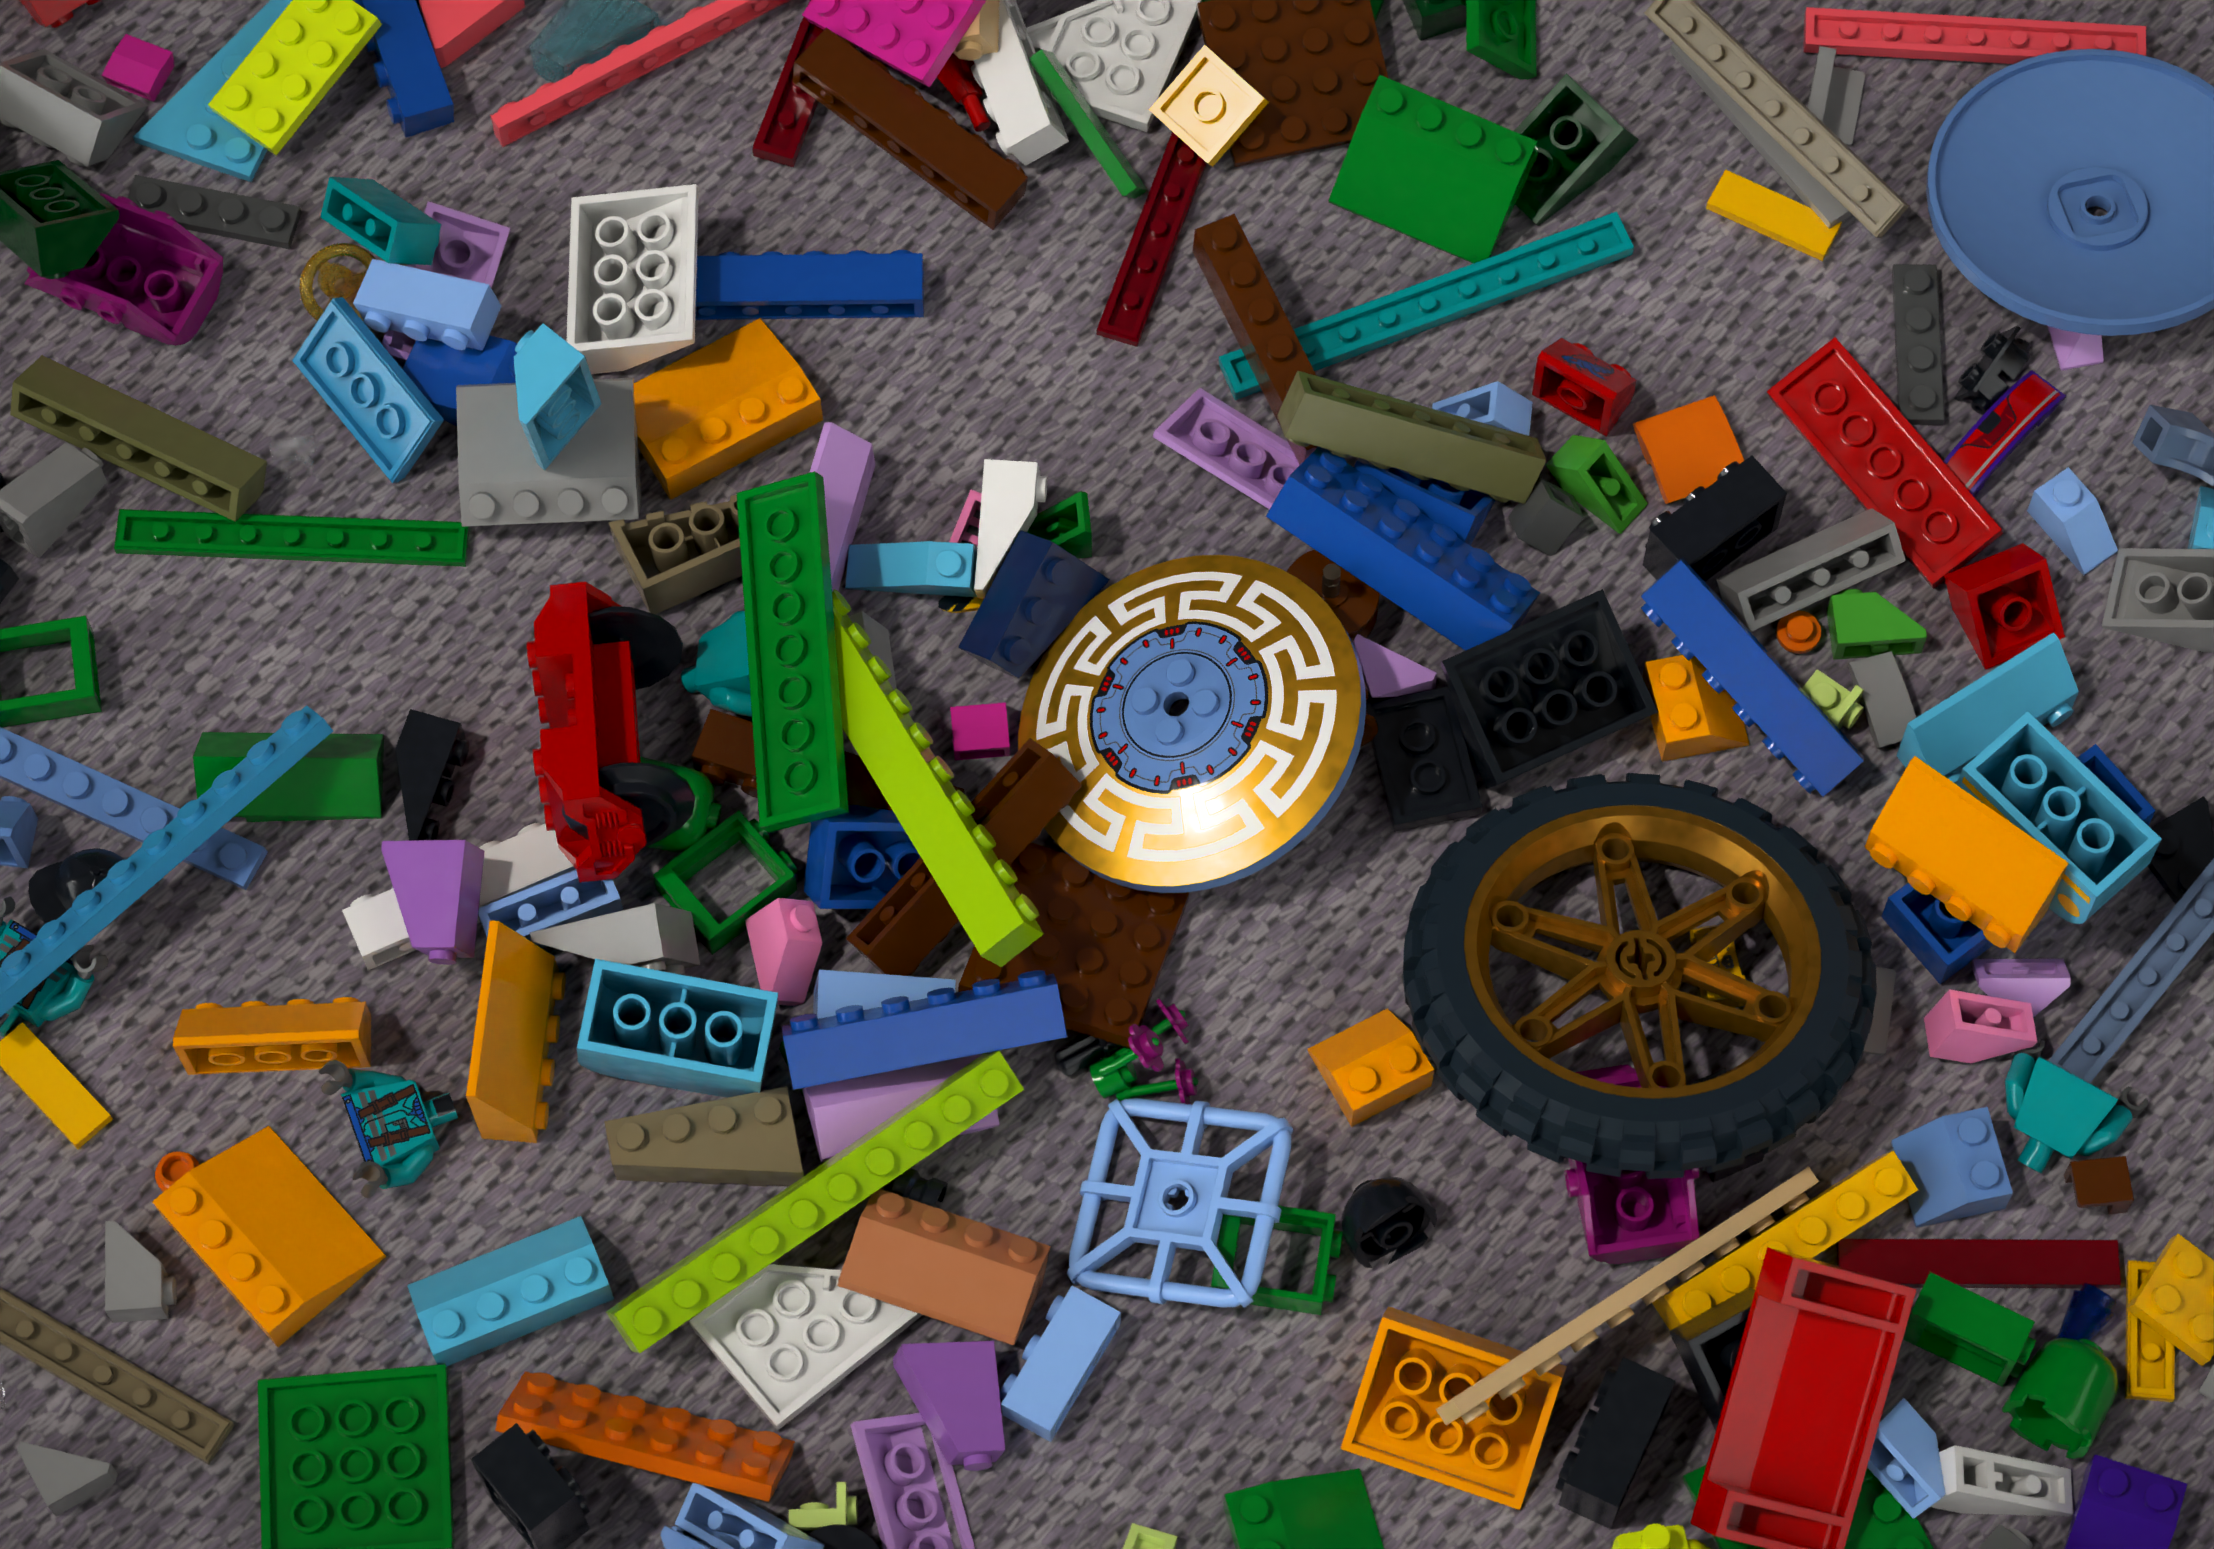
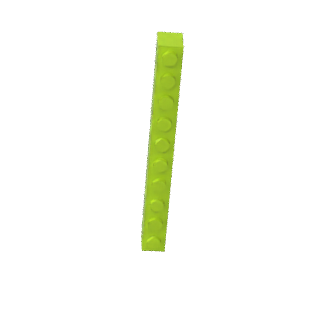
M834 589L832 597L842 728L980 956L1002 967L1044 934L1035 920L1039 916V912L1026 895H1020L1014 886V883L1018 881L1016 874L1003 859L998 860L992 850L996 846L995 840L981 824L977 825L971 816L975 812L974 806L962 791H956L950 780L954 777V774L950 767L941 757L934 756L929 748L933 744L931 736L921 724L913 722L908 714L912 710L910 702L901 691L892 688L888 681L892 676L889 668L878 656L872 655L867 647L872 643L871 639L858 623H852L847 614L851 611L850 605Z
M1000 1051L982 1054L607 1310V1315L630 1350L637 1353L643 1352L1025 1089Z

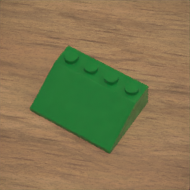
M1379 75L1362 111L1328 202L1470 263H1476L1492 256L1538 156V144L1536 140Z
M1360 1468L1271 1481L1224 1494V1511L1236 1549H1384Z

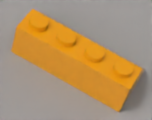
M340 997L334 999L332 1003L314 1004L313 1001L307 999H294L288 1001L287 1005L269 1006L261 1001H248L242 1003L241 1007L223 1008V1006L216 1003H202L196 1005L195 1009H182L173 1036V1048L188 1075L321 1069L332 1060L341 1061L347 1068L371 1067V1013L366 1002H360V1000L352 997Z

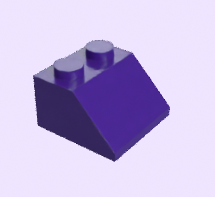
M2094 1454L2085 1469L2064 1549H2168L2176 1529L2187 1483Z

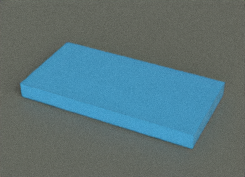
M343 297L332 298L292 361L392 483L399 482L407 476L444 419Z

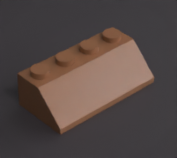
M879 1189L871 1195L860 1216L837 1286L1015 1345L1043 1284L1051 1246Z

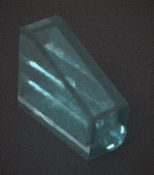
M567 0L529 46L534 70L549 82H553L555 79L561 80L571 75L579 66L587 63L593 64L610 55L615 48L624 44L630 45L646 37L651 30L660 26L658 13L636 0Z

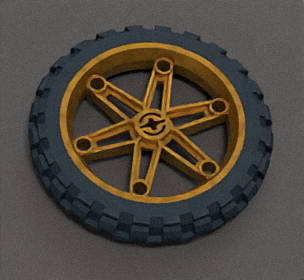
M1627 773L1625 781L1606 782L1605 775L1602 774L1571 778L1567 780L1566 788L1556 791L1551 786H1542L1513 798L1511 807L1507 809L1502 808L1499 811L1495 808L1467 827L1466 836L1459 842L1454 841L1448 845L1431 867V875L1426 883L1420 886L1410 911L1407 933L1405 935L1402 974L1405 1003L1409 1006L1412 1015V1028L1423 1053L1428 1057H1432L1437 1065V1075L1460 1101L1466 1099L1468 1103L1470 1102L1477 1109L1476 1117L1502 1136L1507 1137L1509 1135L1512 1137L1516 1135L1528 1142L1527 1150L1552 1161L1561 1163L1565 1157L1587 1163V1172L1621 1177V1170L1645 1171L1647 1179L1684 1177L1685 1170L1702 1168L1703 1171L1711 1173L1743 1164L1745 1156L1759 1151L1762 1155L1767 1154L1795 1138L1797 1130L1805 1123L1815 1122L1836 1101L1839 1090L1844 1083L1850 1081L1863 1056L1864 1047L1872 1025L1877 995L1876 965L1872 961V941L1864 917L1859 910L1854 909L1851 903L1852 893L1831 865L1827 867L1824 862L1821 863L1817 859L1818 850L1792 827L1784 826L1781 829L1771 823L1773 815L1770 812L1743 798H1738L1735 803L1717 797L1719 790L1716 787L1687 779L1685 780L1684 787L1660 783V775ZM1638 861L1660 863L1688 870L1704 876L1724 888L1658 921ZM1593 863L1601 924L1526 907L1517 901L1529 889L1549 876L1570 868ZM1625 883L1640 930H1632L1620 934L1614 885ZM1718 915L1724 920L1723 923L1684 953L1677 954L1668 943ZM1763 919L1774 935L1785 961L1788 975V998L1780 992L1767 990L1710 964L1708 961ZM1535 934H1542L1598 952L1597 961L1589 960L1534 939ZM1492 945L1499 951L1514 954L1570 981L1528 1015L1521 1017L1515 1025H1512L1500 1006L1493 988L1489 968L1490 947ZM1681 981L1744 1004L1745 1007L1743 1010H1739L1679 991ZM1601 989L1609 999L1608 1002L1559 1029L1552 1023L1594 990ZM1658 1009L1665 1061L1653 1062L1638 1013H1647ZM1678 1019L1751 1036L1765 1043L1750 1058L1734 1069L1708 1081L1686 1086ZM1620 1023L1641 1088L1620 1086L1588 1078L1556 1064L1550 1058Z

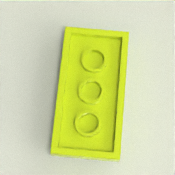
M292 0L209 102L208 106L217 115L277 156L382 26V23L376 16L353 0Z

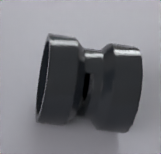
M909 1168L896 1178L891 1193L935 1207L937 1201L943 1202L948 1183L937 1178L926 1180L920 1177L917 1170Z

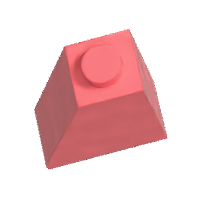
M418 0L425 27L440 68L447 67L525 8L524 0Z

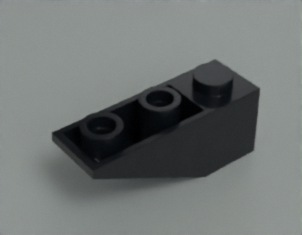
M410 709L395 748L409 841L436 840L440 823L437 820L427 818L432 803L445 807L449 805L455 783L452 780L442 778V776L451 778L455 766L462 767L469 752V741L466 740L461 723Z

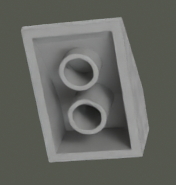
M2119 548L2102 627L2188 649L2214 653V549Z
M657 903L530 932L532 942L592 959L685 975L686 968L700 965L692 912Z

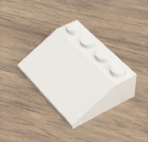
M697 184L571 198L566 342L585 356L591 374L624 371L695 343L699 197Z

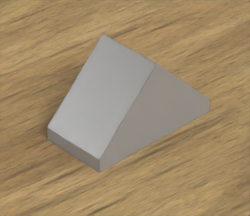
M21 1441L17 1449L46 1505L55 1517L113 1485L118 1476L111 1463Z

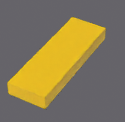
M1726 169L1706 205V209L1820 261L1824 260L1842 225V222H1839L1829 229L1810 207Z
M23 1022L0 1041V1068L77 1150L113 1120L101 1104Z
M2128 1260L2126 1263L2125 1399L2173 1402L2175 1346L2127 1310L2128 1305L2155 1262Z

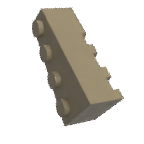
M737 495L730 496V501L713 505H708L707 501L691 504V510L667 515H664V511L646 514V519L626 524L624 519L608 522L616 549L649 613L658 614L742 576Z

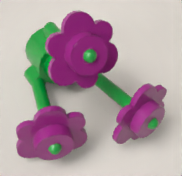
M1157 999V1004L1167 1018L1151 1029L1145 1025H1131L1129 1027L1131 1036L1128 1038L1130 1048L1123 1047L1117 1052L1110 1054V1057L1103 1058V1060L1090 1066L1093 1082L1103 1098L1106 1099L1116 1095L1119 1101L1136 1096L1179 1090L1180 1102L1190 1104L1189 1096L1197 1095L1198 1079L1195 1077L1192 1068L1186 1069L1185 1063L1181 1058L1175 1059L1176 1080L1131 1086V1082L1137 1080L1136 1071L1132 1064V1061L1139 1058L1145 1068L1151 1067L1156 1072L1163 1070L1164 1064L1160 1057L1163 1055V1044L1158 1037L1159 1035L1173 1027L1183 1043H1188V1040L1182 1033V1030L1189 1026L1184 1019L1186 1016L1185 1011L1178 1010L1174 1003L1166 1008L1162 1001Z

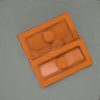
M1715 395L1632 423L1647 464H1651L1665 504L1686 498L1693 490L1700 486H1703L1705 489L1717 481L1718 475L1726 466L1735 461L1739 464L1744 461L1734 433Z

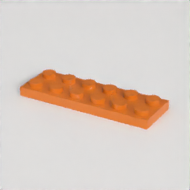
M526 1371L498 1413L495 1429L497 1432L504 1433L517 1423L526 1434L534 1430L547 1445L770 1502L791 1460L795 1441L781 1438L778 1434L771 1431L757 1432L738 1427L728 1420H711L692 1415L682 1408H665L646 1403L643 1399L636 1396L622 1397L600 1391L599 1388L593 1385H576L557 1380L547 1373H530Z

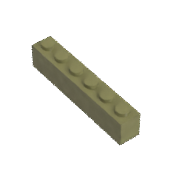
M43 355L13 381L11 416L81 449L87 448L98 457L236 522L258 500L264 490L266 460Z
M1297 371L1277 415L1284 437L1296 445L1307 447L1311 444L1328 449L1332 454L1342 458L1354 456L1368 460L1378 468L1389 469L1393 467L1408 471L1409 474L1421 480L1433 478L1447 482L1453 488L1461 491L1472 489L1487 493L1491 498L1500 502L1512 500L1525 504L1546 462L1537 438L1301 371Z

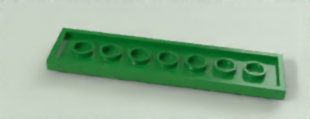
M815 471L736 493L759 826L768 833L849 813L824 478Z

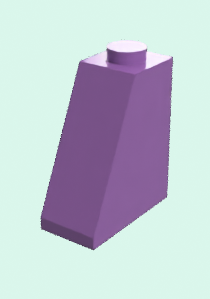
M466 840L382 841L381 851L412 948L428 955V961L436 964L452 965L456 964V958H474L485 851Z
M994 1341L902 1344L893 1357L894 1368L948 1464H964V1469L969 1471L984 1470L992 1467V1462H996L1005 1451Z

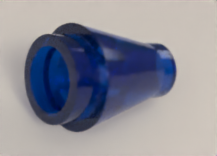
M2084 1283L2080 1291L2074 1290L2059 1333L2055 1339L2091 1340L2115 1316L2112 1310L2117 1304L2116 1301L2097 1287Z

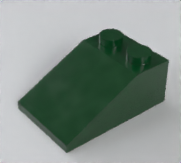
M1567 73L1514 130L1519 134L1536 140L1538 144V156L1515 204L1536 225L1540 226L1609 173L1639 140L1583 85Z

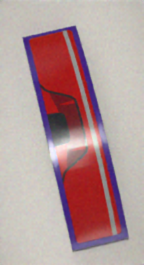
M2031 370L1988 409L1943 462L1967 490L1975 496L1984 487L1986 480L2036 426L2039 427L2066 398V395Z

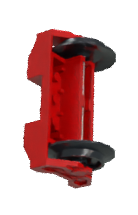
M586 581L550 585V597L534 621L535 641L527 642L529 668H538L532 670L535 696H543L538 697L541 724L549 723L550 729L540 730L541 748L533 749L535 776H541L538 777L541 804H544L547 831L555 830L558 847L576 868L579 883L616 879L635 860V855L643 847L653 845L680 830L693 815L695 795L688 781L671 769L650 763H641L636 690L650 687L668 677L680 663L683 642L676 628L659 615L633 607H622L612 601L611 596Z

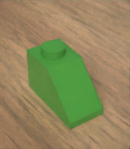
M1572 435L1545 464L1562 490L1573 495L1575 501L1619 534L1648 505L1605 440Z
M1847 589L1830 597L1827 619L1833 660L1871 657L1892 651L1893 655L1922 653L1927 639L1926 629L1877 592L1863 593L1859 589Z

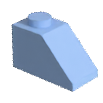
M1496 381L1435 402L1432 409L1529 436L1533 402L1501 382Z
M2069 467L2034 490L2027 512L2083 576L2118 552L2097 499Z
M1903 1398L1881 1415L1867 1468L1914 1519L1939 1501L1945 1495L1936 1433L1907 1400Z

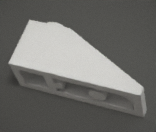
M984 459L974 584L977 598H985L1020 530L1028 531L1037 516L1038 502H1046L1047 476H1040L1037 462Z
M1956 1445L1939 1452L1945 1495L1930 1506L1931 1508L1962 1514L2073 1515L2071 1469Z

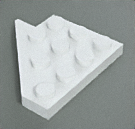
M1096 0L1026 29L1035 53L1040 49L1054 53L1096 116L1147 132L1154 118V114L1149 109L1167 88L1198 16L1196 10L1197 3H1201L1202 0Z
M770 1264L701 1311L689 1322L692 1329L778 1431L919 1319L922 1314L837 1286L842 1270Z

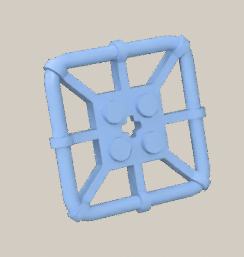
M1116 1098L1108 1104L1110 1109L1105 1113L1100 1125L1088 1178L1081 1184L1079 1194L1083 1199L1069 1252L1067 1276L1074 1285H1081L1095 1291L1147 1297L1151 1303L1165 1304L1169 1300L1221 1308L1242 1305L1245 1308L1254 1301L1252 1296L1256 1293L1261 1282L1274 1223L1280 1221L1282 1209L1278 1207L1291 1152L1292 1126L1285 1118H1278L1266 1113L1210 1107L1209 1102L1196 1100L1192 1105L1141 1098L1119 1101ZM1137 1116L1188 1123L1181 1153L1152 1149L1131 1117ZM1120 1125L1141 1155L1134 1186L1106 1183ZM1208 1125L1259 1131L1222 1158L1198 1155L1204 1129ZM1273 1145L1260 1202L1227 1198L1233 1172ZM1180 1190H1185L1188 1202L1181 1209L1175 1210L1168 1201L1170 1197H1178ZM1107 1199L1130 1202L1124 1228L1089 1252L1101 1201ZM1223 1214L1256 1219L1241 1281L1216 1246ZM1134 1243L1158 1245L1151 1279L1096 1272L1097 1269ZM1176 1248L1206 1252L1230 1289L1169 1282Z

